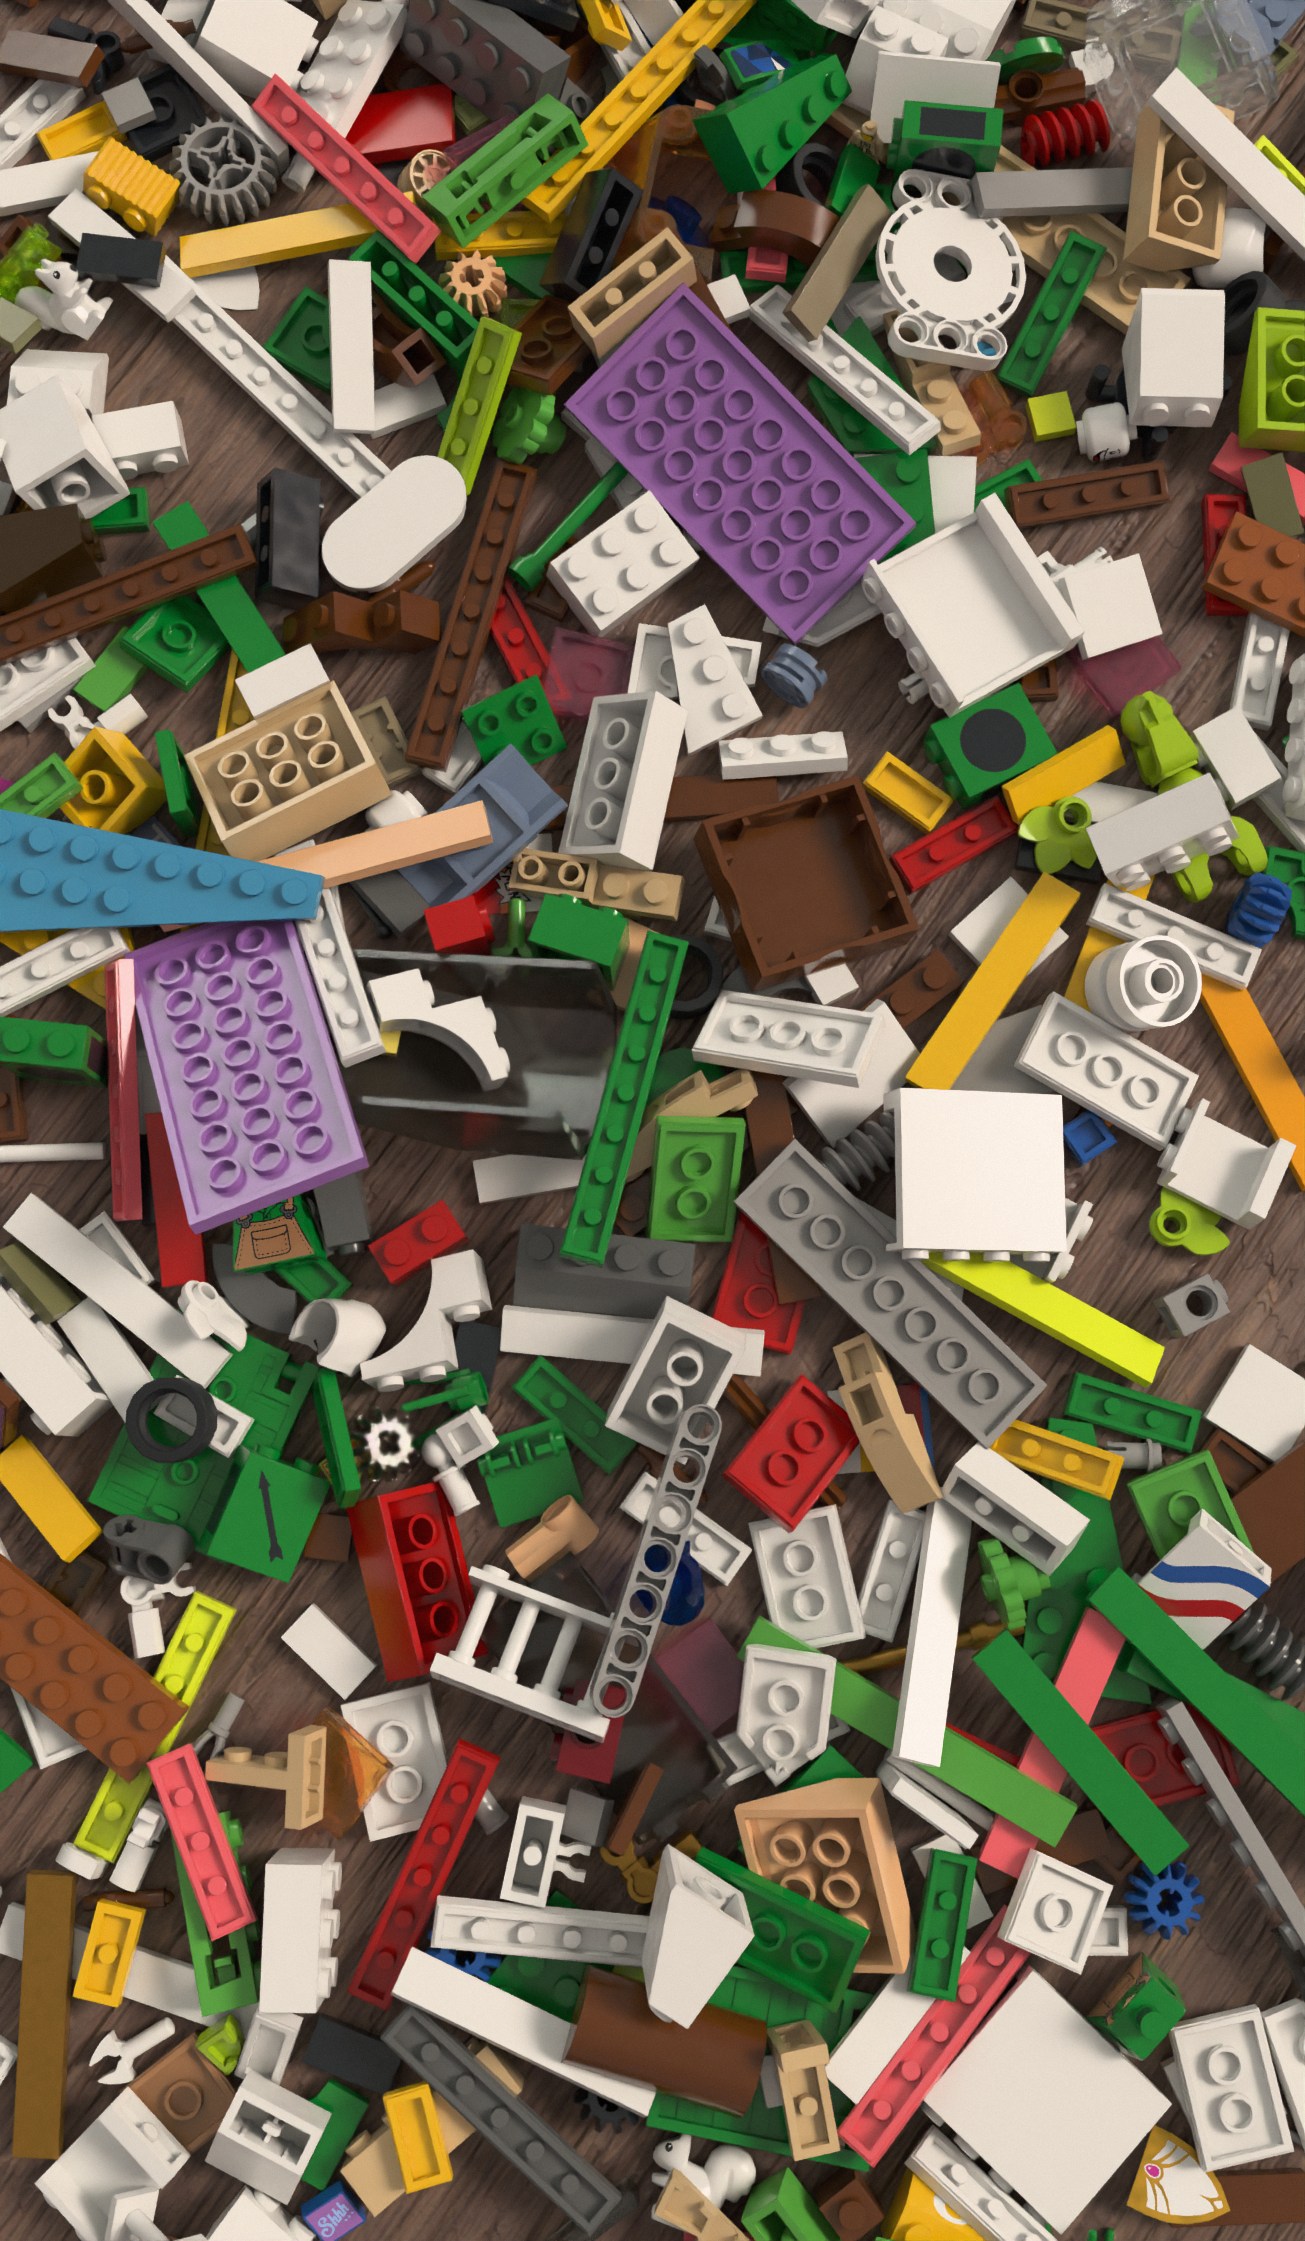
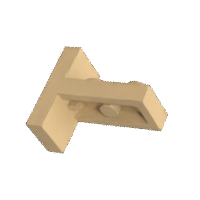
M309 1725L288 1734V1752H269L264 1754V1756L252 1755L251 1748H226L223 1755L206 1761L205 1779L286 1790L285 1828L302 1830L323 1819L327 1727Z
M809 2019L767 2028V2048L775 2061L792 2158L794 2161H799L840 2151L825 2064L830 2063L827 2043Z

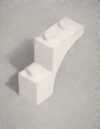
M419 968L368 982L365 991L380 1033L409 1031L441 1041L457 1052L469 1064L480 1081L484 1092L499 1088L507 1079V1072L510 1071L509 1058L505 1049L498 1047L494 1032H496V1020L491 1008H485L481 996L432 1008L431 1006L435 1002L433 990L428 980H422Z
M473 1249L431 1259L432 1282L427 1304L422 1315L409 1334L396 1346L376 1358L360 1363L362 1380L374 1389L378 1388L379 1392H391L402 1389L404 1382L420 1379L421 1382H434L446 1378V1372L459 1369L450 1319H454L456 1322L472 1321L480 1317V1312L492 1310L484 1260Z

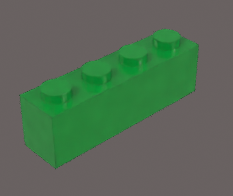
M377 230L348 258L349 261L371 262V285L390 311L412 329L422 327L446 362L463 376L479 322Z

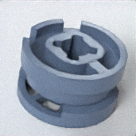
M782 644L774 654L775 661H769L761 671V676L767 686L780 698L795 707L807 708L814 699L813 692L821 690L827 682V674L822 669L819 672L815 669V665L818 662L808 653L794 645Z

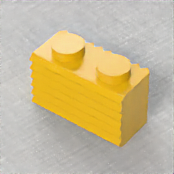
M109 137L83 175V192L87 194V197L101 209L109 207L120 214L130 228L138 232L145 230L154 237L157 236L158 231L161 230L162 225L165 224L166 219L169 218L179 202L178 193L181 183L178 179H173L171 174H166L163 169L152 165L149 160H144L135 151H130L127 146L116 142L113 137Z

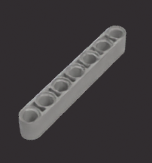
M698 1404L685 1410L679 1416L590 1686L589 1696L591 1703L597 1711L606 1717L617 1718L630 1711L641 1683L721 1433L722 1422L720 1415L709 1405ZM701 1414L709 1421L710 1430L707 1437L699 1439L691 1435L687 1426L691 1415ZM679 1457H686L695 1464L696 1474L689 1483L679 1481L674 1475L673 1466ZM665 1501H673L681 1508L682 1517L679 1524L675 1527H667L659 1518V1509ZM652 1545L661 1546L667 1553V1564L659 1572H653L645 1565V1552ZM643 1589L652 1596L653 1608L646 1616L637 1617L630 1609V1598L636 1591ZM631 1635L638 1642V1654L632 1661L621 1662L615 1655V1644L622 1636ZM616 1681L623 1686L624 1698L616 1707H605L600 1701V1690L607 1682Z

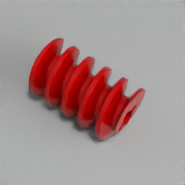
M1089 100L1084 106L1077 103L1072 105L1069 110L1065 107L1058 108L1054 114L1050 111H1044L1039 115V118L1033 114L1028 115L1024 119L1021 128L1020 148L1022 160L1034 168L1035 157H1038L1040 165L1044 168L1049 165L1050 153H1053L1054 159L1058 164L1064 162L1066 149H1068L1072 160L1078 159L1080 146H1083L1085 154L1089 157L1095 152V142H1098L1103 153L1106 152L1110 145L1111 135L1108 119L1102 105L1097 100Z

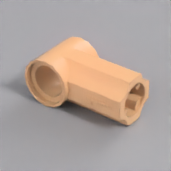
M565 1495L547 1508L539 1524L505 1550L506 1555L518 1573L524 1579L532 1582L567 1553L575 1555L588 1547L597 1537L599 1528L571 1495Z

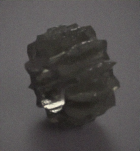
M376 1407L368 1411L367 1418L359 1416L353 1420L357 1431L349 1432L351 1443L355 1444V1448H353L354 1457H357L359 1460L356 1463L358 1474L367 1470L369 1482H378L383 1477L387 1483L397 1480L398 1472L407 1474L412 1470L408 1459L418 1458L420 1452L411 1446V1442L418 1440L421 1435L418 1432L408 1433L406 1430L410 1426L412 1418L406 1416L398 1420L397 1409H386L383 1414ZM382 1437L387 1441L383 1446L386 1451L384 1453H381L378 1449L382 1444L379 1438Z

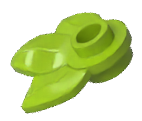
M1064 797L1058 800L1052 807H1036L1024 817L1019 825L1018 836L1025 840L1036 842L1034 848L1035 862L1042 874L1044 872L1052 874L1061 870L1071 859L1079 866L1089 869L1097 857L1086 830L1091 825V810L1087 803L1078 797ZM1065 812H1070L1073 815V825H1068L1065 822Z
M1165 1187L1162 1188L1160 1207L1153 1212L1149 1221L1150 1233L1159 1244L1166 1247L1182 1245L1191 1253L1202 1256L1216 1254L1230 1244L1226 1235L1215 1227L1222 1216ZM1165 1220H1171L1176 1224V1233H1169L1164 1229L1163 1223Z

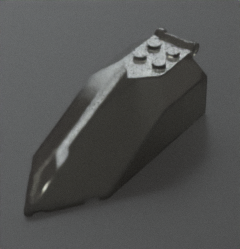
M352 949L364 988H366L370 980L419 968L422 980H428L433 990L435 1002L431 1006L432 1008L478 996L482 997L485 1008H491L496 1020V1032H494L498 1047L505 1049L510 1063V1071L507 1072L508 1077L499 1088L484 1092L472 1068L457 1052L432 1037L409 1031L401 1032L396 1057L380 1054L345 1068L340 1061L306 953L303 951L356 1124L461 1151L582 1160L587 1154L617 1044V1005L596 962Z

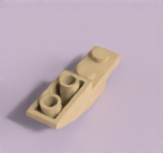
M898 310L883 314L887 337L893 323L901 315ZM909 328L898 329L900 336L905 341L910 343L918 341V337L913 330ZM938 336V340H939L940 344L943 346V344H942V342H941V340H940V338H939V336ZM892 351L906 393L940 421L941 431L933 436L937 443L941 456H948L980 445L981 432L950 373L951 365L906 358Z
M525 848L514 859L508 888L539 899H544L546 893L557 897L561 893L568 894L581 900L584 906L597 910L599 907L612 908L620 912L623 918L640 920L641 916L677 921L685 879L679 875L604 865L595 858Z
M740 1068L708 1084L700 1070L678 1082L644 1109L625 1182L638 1178L646 1168L652 1166L656 1116L716 1117L728 1110L731 1112L739 1111L748 1106L754 1097L758 1096L756 1081L751 1071Z
M866 1332L833 1347L845 1383L838 1390L847 1414L871 1465L902 1513H908L942 1499L943 1496L914 1414H905L883 1349Z

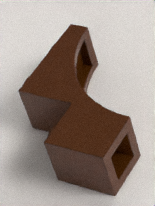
M398 590L375 603L333 591L283 618L282 636L284 639V652L287 655L311 643L316 654L351 648L390 649L416 654L441 641L439 602L402 590Z

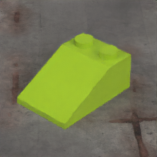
M1261 307L1255 310L1239 404V448L1305 452V311Z

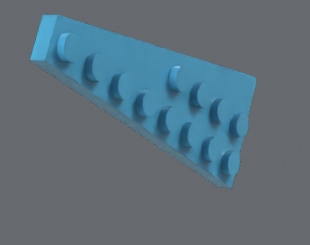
M0 809V932L152 927L153 925H193L199 923L223 924L246 921L316 920L325 879L322 875Z

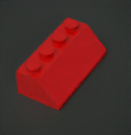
M439 1481L356 1502L355 1506L346 1508L387 1682L430 1673L436 1653L448 1657L450 1651H455L475 1602L453 1509ZM483 1631L472 1658L488 1653Z

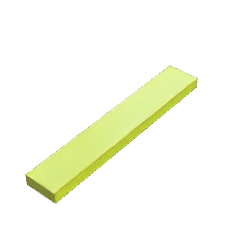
M929 1252V1259L920 1260L932 1271L1146 1388L1152 1384L1165 1350L1164 1346L1012 1262L983 1261V1254L970 1253V1260L945 1261L943 1260V1253Z
M200 1591L194 1592L153 1677L189 1707H191L237 1609ZM188 1711L149 1761L169 1753ZM147 1764L130 1784L109 1768L73 1845L113 1864L118 1860L133 1829L134 1821L154 1785Z

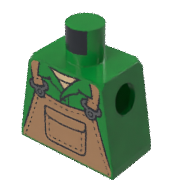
M304 1193L233 1220V1268L236 1273L248 1276L327 1259L322 1240Z
M1142 1952L1085 2018L1121 2053L1142 2061L1150 2055L1183 2017L1186 2007L1178 1986Z

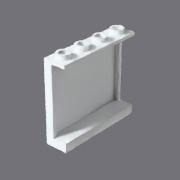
M996 493L982 499L974 513L878 565L875 559L869 561L861 578L862 588L870 602L878 605L884 615L887 630L894 638H899L907 651L906 656L910 666L916 673L922 674L929 685L931 699L937 707L945 710L949 718L1071 650L1085 633L1083 627Z
M899 1088L883 1094L884 1112H894L897 1243L887 1244L886 1251L902 1252L903 1260L929 1259V1252L943 1253V1260L945 1261L970 1260V1253L983 1254V1261L986 1262L1010 1261V1254H1023V1262L1029 1263L1050 1262V1254L1066 1252L1062 1095Z
M1025 1961L1015 1975L1018 1981L975 2029L920 2104V2107L936 2125L941 2127L946 2122L957 2133L954 2141L971 2159L975 2161L980 2155L992 2167L988 2174L1007 2194H1010L1015 2189L1026 2200L1023 2208L1044 2228L1049 2223L1062 2235L1172 2103L1161 2090Z

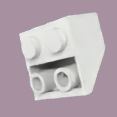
M250 2070L240 2085L216 2133L205 2162L288 2205L332 2113Z

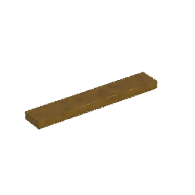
M31 1870L27 1874L12 2157L58 2160L63 2153L77 1873L73 1871Z

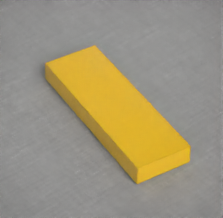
M1107 725L1001 786L1012 820L1020 825L1024 817L1036 807H1052L1058 800L1076 794L1126 765L1116 729Z
M1016 1419L989 1447L1017 1468L1109 1501L1111 1500L1125 1459L1120 1455Z
M21 1435L0 1454V1481L60 1558L65 1562L71 1563L103 1533V1530L28 1437Z

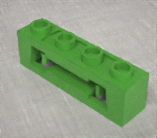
M547 93L425 193L422 198L437 226L459 246L464 248L585 149L588 143L574 112ZM548 146H552L560 150V152L556 154L544 166L537 158V155L544 161L550 158L547 150ZM488 200L491 209L470 225L466 215L472 209L481 215L485 208L479 203L484 204Z
M231 1810L218 1813L248 1894L252 1893L249 1868L247 1865L240 1866L237 1847L244 1845L239 1818L232 1819ZM171 1832L202 2017L258 2003L260 2001L261 1960L257 1961L254 1942L260 1940L258 1920L228 1934L231 1950L237 1948L241 1974L237 1976L235 1953L219 1956L218 1959L214 1960L219 1976V1984H217L212 1953L217 1951L216 1940H211Z

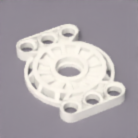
M908 169L900 175L893 189V201L899 209L886 223L878 239L875 255L877 275L883 291L895 309L901 313L888 333V344L892 351L902 357L980 371H990L996 368L1008 347L1006 338L997 329L1013 315L1024 294L1026 272L1024 258L1018 243L1006 225L1001 222L1004 217L979 218L970 179L919 169ZM903 186H916L920 190L922 197H910L904 191ZM951 192L955 194L960 200V205L953 206L948 204L943 199L942 193ZM900 220L901 227L897 235L890 233L891 227ZM884 250H886V252H887V254H888V255H887V261H886V262H885V252H884ZM947 254L958 259L968 272L967 279L960 282L944 279L935 269L934 256ZM1013 270L1016 273V287L1011 286ZM1012 302L1003 314L999 312L1002 304ZM909 328L913 330L918 337V341L912 343L905 341L900 336L898 329ZM948 335L952 337L957 344V348L950 350L944 348L940 344L938 336ZM987 342L991 344L995 349L996 355L986 356L982 354L977 347V343Z

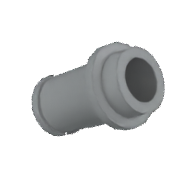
M1145 1439L1144 1443L1105 1442L1106 1451L1125 1458L1121 1469H1145L1146 1473H1150L1152 1470L1161 1468L1162 1451L1160 1443H1152L1151 1439Z
M487 1788L474 1818L483 1827L486 1835H489L501 1827L508 1820L509 1815L507 1812H504Z

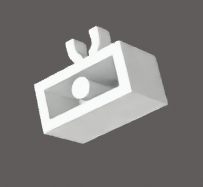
M522 1796L500 1899L545 1908L554 1871H561L569 1879L584 1883L586 1870L576 1869L572 1867L570 1861L557 1858V1855L571 1857L575 1853L589 1856L591 1845L581 1841L570 1844L561 1843L560 1834L566 1805Z

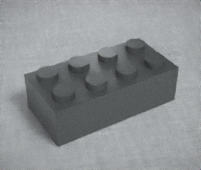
M411 0L399 48L502 129L506 128L547 93L558 100L571 59L570 55L509 8L488 0Z

